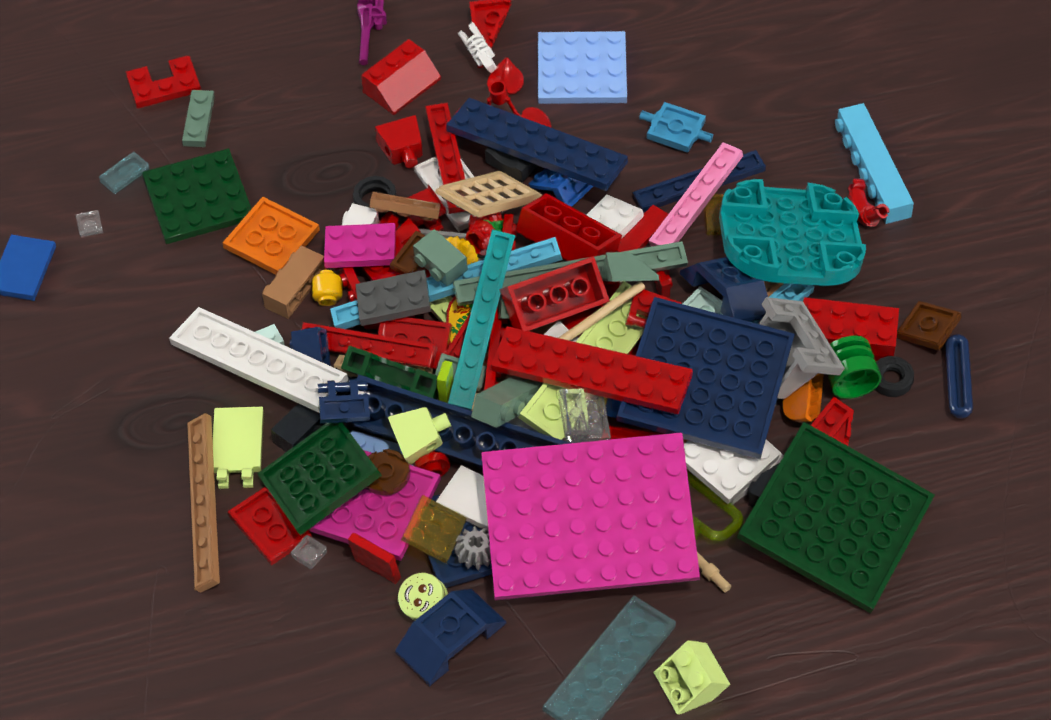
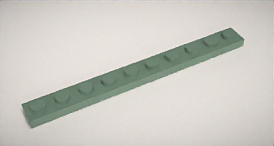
M682 241L623 251L633 254L654 272L685 267L688 264ZM606 255L594 256L601 276ZM583 259L508 271L505 274L502 288ZM480 276L453 281L458 306L473 304Z

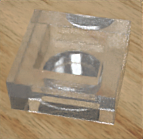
M98 210L75 214L80 238L103 233Z
M306 535L291 551L292 558L312 570L327 553V548Z

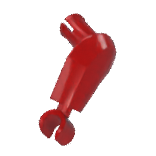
M854 178L853 184H850L848 187L850 191L849 199L858 210V221L864 226L874 227L881 219L888 217L889 208L885 204H879L874 207L868 203L864 191V179Z

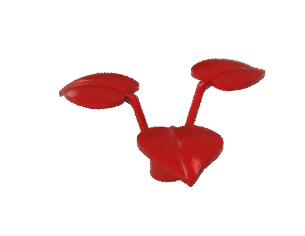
M506 57L497 65V69L488 78L487 86L490 97L487 98V104L503 105L508 103L515 115L552 128L548 116L540 109L528 107L523 110L521 115L515 109L508 94H515L523 87L524 77L521 71Z

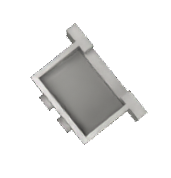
M766 297L762 302L766 314L759 324L795 334L777 398H787L818 373L841 375L845 369L804 302Z

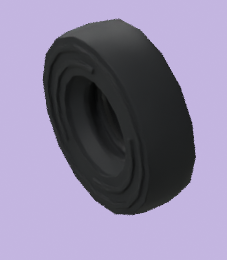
M887 356L876 362L882 377L880 384L875 390L880 394L888 397H898L906 394L911 389L914 383V370L905 359L897 356ZM894 370L900 373L902 379L899 382L891 383L884 379L883 374L886 371Z

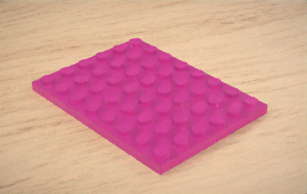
M682 433L481 452L495 600L700 580Z

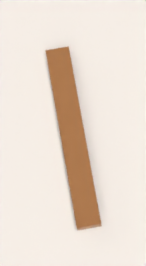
M207 413L187 423L195 590L200 593L220 583L211 416Z

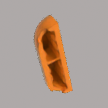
M818 373L790 396L783 399V412L789 419L798 423H808L818 417L821 410L824 374Z

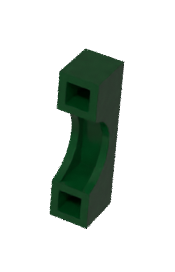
M350 345L348 346L341 369L437 400V375L385 359Z

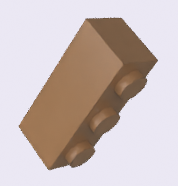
M302 245L296 252H293L283 269L278 270L272 283L264 288L262 296L265 308L289 319L311 291L312 278L320 274V271L326 270L324 256Z

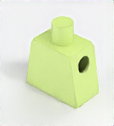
M427 407L388 417L402 454L409 465H412L420 457L440 447L443 442L439 431L451 427L446 413L432 418Z

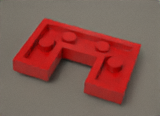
M189 55L169 60L172 77L152 82L147 66L126 71L137 109L191 95L192 90H201Z

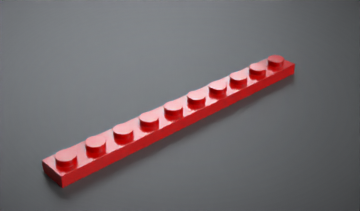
M504 214L502 232L515 235V238H517L518 232H516L517 224H514V214ZM516 241L513 242L512 250H516ZM499 302L490 335L484 390L500 383L497 382V378H502V373L492 371L491 363L506 330L503 324H508L507 319H498Z

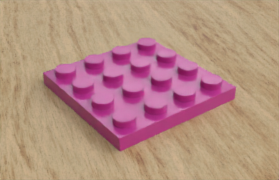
M363 450L367 456L371 454V452ZM409 465L410 478L407 485L399 492L381 496L373 494L364 488L309 530L349 544L348 538L350 535L356 533L393 554L396 560L401 561L441 480L440 474Z

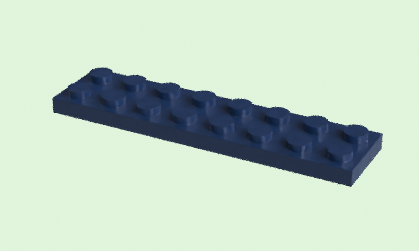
M468 98L447 123V131L605 191H607L628 163V156L472 98Z

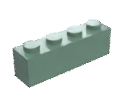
M512 376L477 394L471 417L497 428L519 416L543 383Z

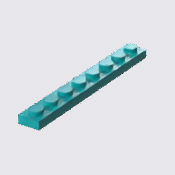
M493 229L448 401L449 404L470 411L472 410L501 294L499 289L503 286L515 235Z

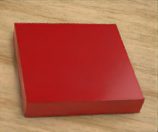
M352 533L348 538V542L355 561L397 584L401 576L395 556L362 536Z

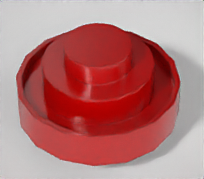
M432 451L420 457L413 466L440 474L441 478L450 469V462L444 453Z

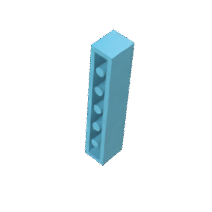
M864 103L838 109V117L835 119L836 130L841 132L844 146L846 149L849 148L851 152L852 162L859 169L860 179H864L867 185L870 199H874L876 206L885 204L889 208L888 217L883 219L885 224L911 218L914 203Z

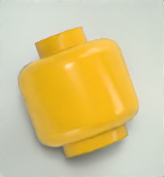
M332 270L320 271V274L312 278V298L321 306L337 304V301L342 298L341 277Z

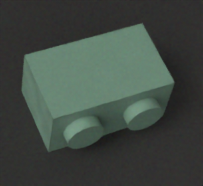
M435 229L413 245L415 262L420 267H425L429 270L431 276L437 282L441 281L444 285L448 286L468 270L467 257Z

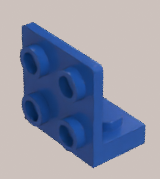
M546 168L537 173L529 183L530 188L553 191L558 200L571 207L593 187Z

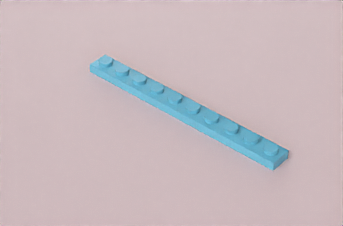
M553 237L512 250L506 272L548 265L563 260L556 238ZM484 260L468 264V270L456 280L479 277ZM432 276L427 278L430 302L455 294L453 282L446 286L441 281L437 282ZM357 300L330 308L335 328L347 329L361 324Z

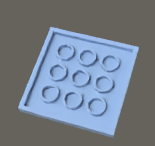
M625 31L538 32V104L627 103Z

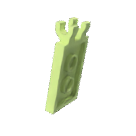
M263 407L214 409L213 461L214 473H217V480H219V489L229 488V473L242 472L243 488H253L254 472L261 471Z

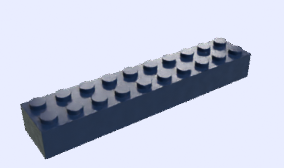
M358 375L357 381H367V391H358V395L368 394L370 421L344 422L347 427L398 443L388 417L427 407L432 418L446 413L451 427L439 431L443 444L433 451L444 453L450 461L483 471L481 452L570 444V442L508 422L496 428L472 418V411L362 375Z

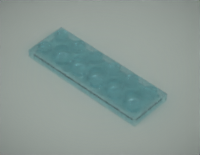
M633 596L543 705V711L556 720H601L676 627V621L636 596Z

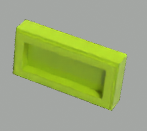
M444 360L437 377L438 400L445 403L449 401L454 381L453 362Z

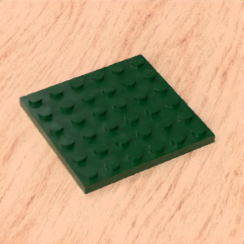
M803 422L737 538L856 606L872 613L935 494Z

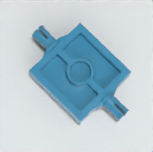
M666 102L655 114L644 110L640 113V120L651 123V127L647 132V139L688 153L697 139L709 143L713 139V134L701 130L705 123V115Z

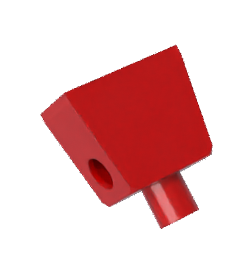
M416 115L375 126L377 144L392 164L396 165L404 162L407 168H413L418 164L417 158H420L423 153Z

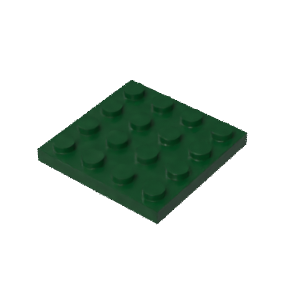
M229 148L142 172L166 244L238 225L252 209Z
M342 422L324 424L257 473L300 536L382 476Z

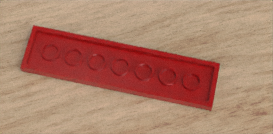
M508 326L491 363L492 371L673 414H679L693 376V369L530 331L523 332L521 329Z

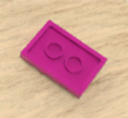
M395 223L325 227V268L390 265L395 258Z

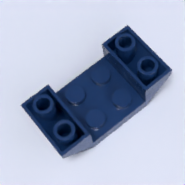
M727 257L700 262L680 270V275L692 286L710 283L724 296L720 309L722 315L745 321L762 319L766 314L762 306V302L768 297L764 281L741 272Z
M472 589L451 591L412 623L396 648L395 653L430 686L449 671L448 660L480 634L488 639L502 628L506 621Z

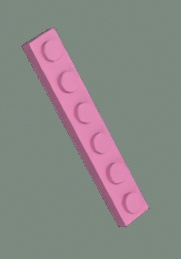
M724 142L721 144L649 239L651 247L675 243L681 240L743 157L742 150Z

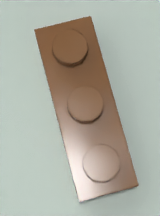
M373 192L369 207L382 213L393 211L397 212L400 216L416 215L420 216L423 220L431 221L438 219L441 204Z

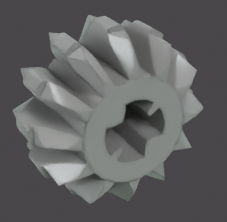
M474 526L471 532L464 529L463 536H458L456 539L455 553L458 555V561L466 563L468 569L472 565H475L477 570L480 569L482 564L486 567L490 565L489 533L487 534L485 527L477 531V528Z

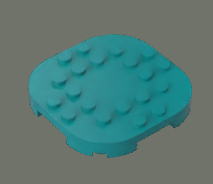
M763 179L741 181L737 183L736 188L732 190L728 188L724 193L719 212V221L725 254L737 269L753 278L784 284L821 286L843 284L855 278L860 272L866 253V244L861 242L857 224L859 216L857 208L847 197L842 199L840 195L835 193L836 190L815 183H808L806 190L764 187Z

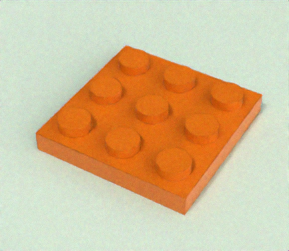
M262 197L222 243L224 249L276 275L278 270L283 269L287 264L290 255L296 252L301 245L306 247L320 231L319 224Z

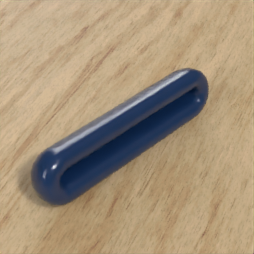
M955 334L950 336L945 343L949 409L954 417L963 419L968 417L973 411L969 343L963 335Z

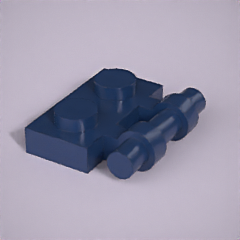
M349 379V382L335 383V380H330L327 383L317 384L318 393H328L326 397H319L320 423L370 421L368 394L358 395V391H367V381ZM336 392H350V395L336 396Z

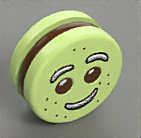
M416 573L402 583L398 593L399 606L407 616L416 620L448 595V591L445 585L433 575Z

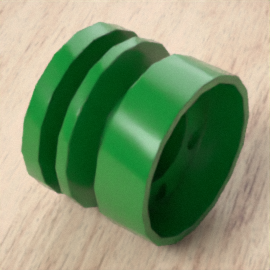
M847 336L833 341L830 345L845 368L841 375L828 374V379L835 396L852 399L866 395L877 388L882 376L874 359L869 341L862 336Z

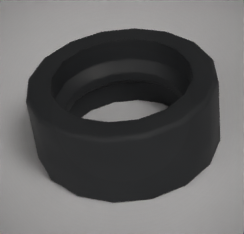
M366 177L359 181L354 188V204L369 207L370 204L362 201L364 195L375 191L397 196L395 185L385 177ZM378 212L379 219H381L387 212Z

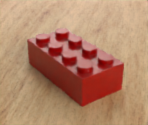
M547 193L522 207L516 227V232L536 243L555 237L562 259L565 261L606 255L608 252H617L622 238V234Z
M594 256L499 289L512 327L521 329L523 332L610 302Z
M804 297V304L829 344L842 337L862 336L869 341L875 361L887 356H894L899 308Z

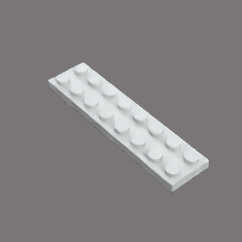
M200 307L169 338L171 345L316 412H319V397L328 396V393H318L317 384L327 383L330 380H335V383L348 381L347 373Z

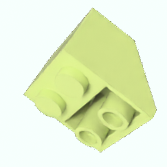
M687 640L654 671L656 678L677 714L685 713L713 701L730 685L707 643Z

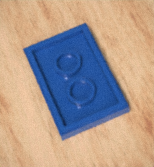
M11 235L0 260V295L35 301L55 251V242Z

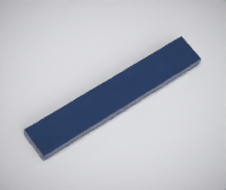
M754 150L743 154L741 160L721 186L764 172L766 165L758 152ZM703 168L632 192V197L638 208L643 210V213L653 204L659 208L679 201Z

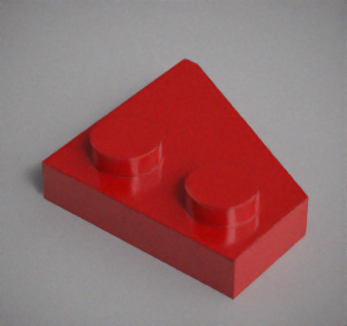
M833 397L811 426L848 446L854 410L836 397Z

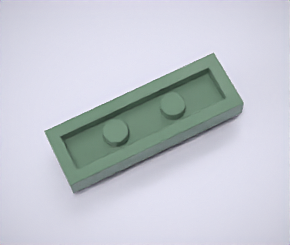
M192 90L182 139L183 146L206 147L215 98L214 91Z

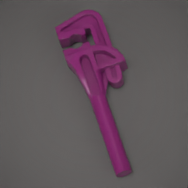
M358 0L357 10L361 22L359 63L361 65L368 64L371 28L374 26L376 30H381L383 25L387 24L384 0Z

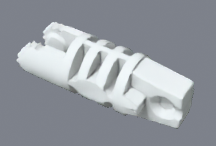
M474 22L469 24V27L474 34L468 39V36L462 30L458 35L478 66L484 65L492 73L497 69L496 64L492 60L495 54Z

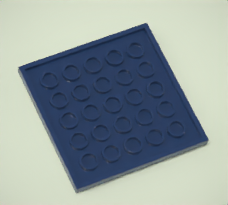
M654 297L636 356L693 369V376L679 414L622 401L616 421L664 434L682 433L683 439L761 459L795 334Z

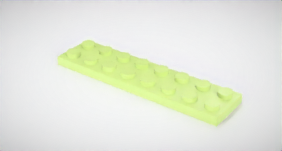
M623 281L609 300L611 301L629 289L631 285ZM632 298L585 330L576 342L629 354L641 339L644 328L635 325L632 327L625 325ZM636 314V316L647 319V317ZM543 383L521 411L518 418L539 433L563 440L592 401H588L579 391Z

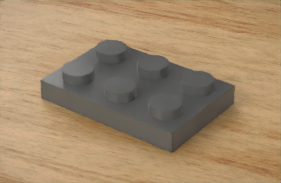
M425 270L356 284L361 326L431 312Z

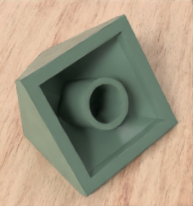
M630 252L606 253L601 276L603 281L659 280L657 273Z

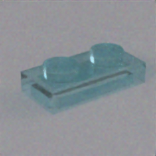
M132 152L100 175L99 179L104 186L116 194L140 177L142 172L149 170V164L138 154Z

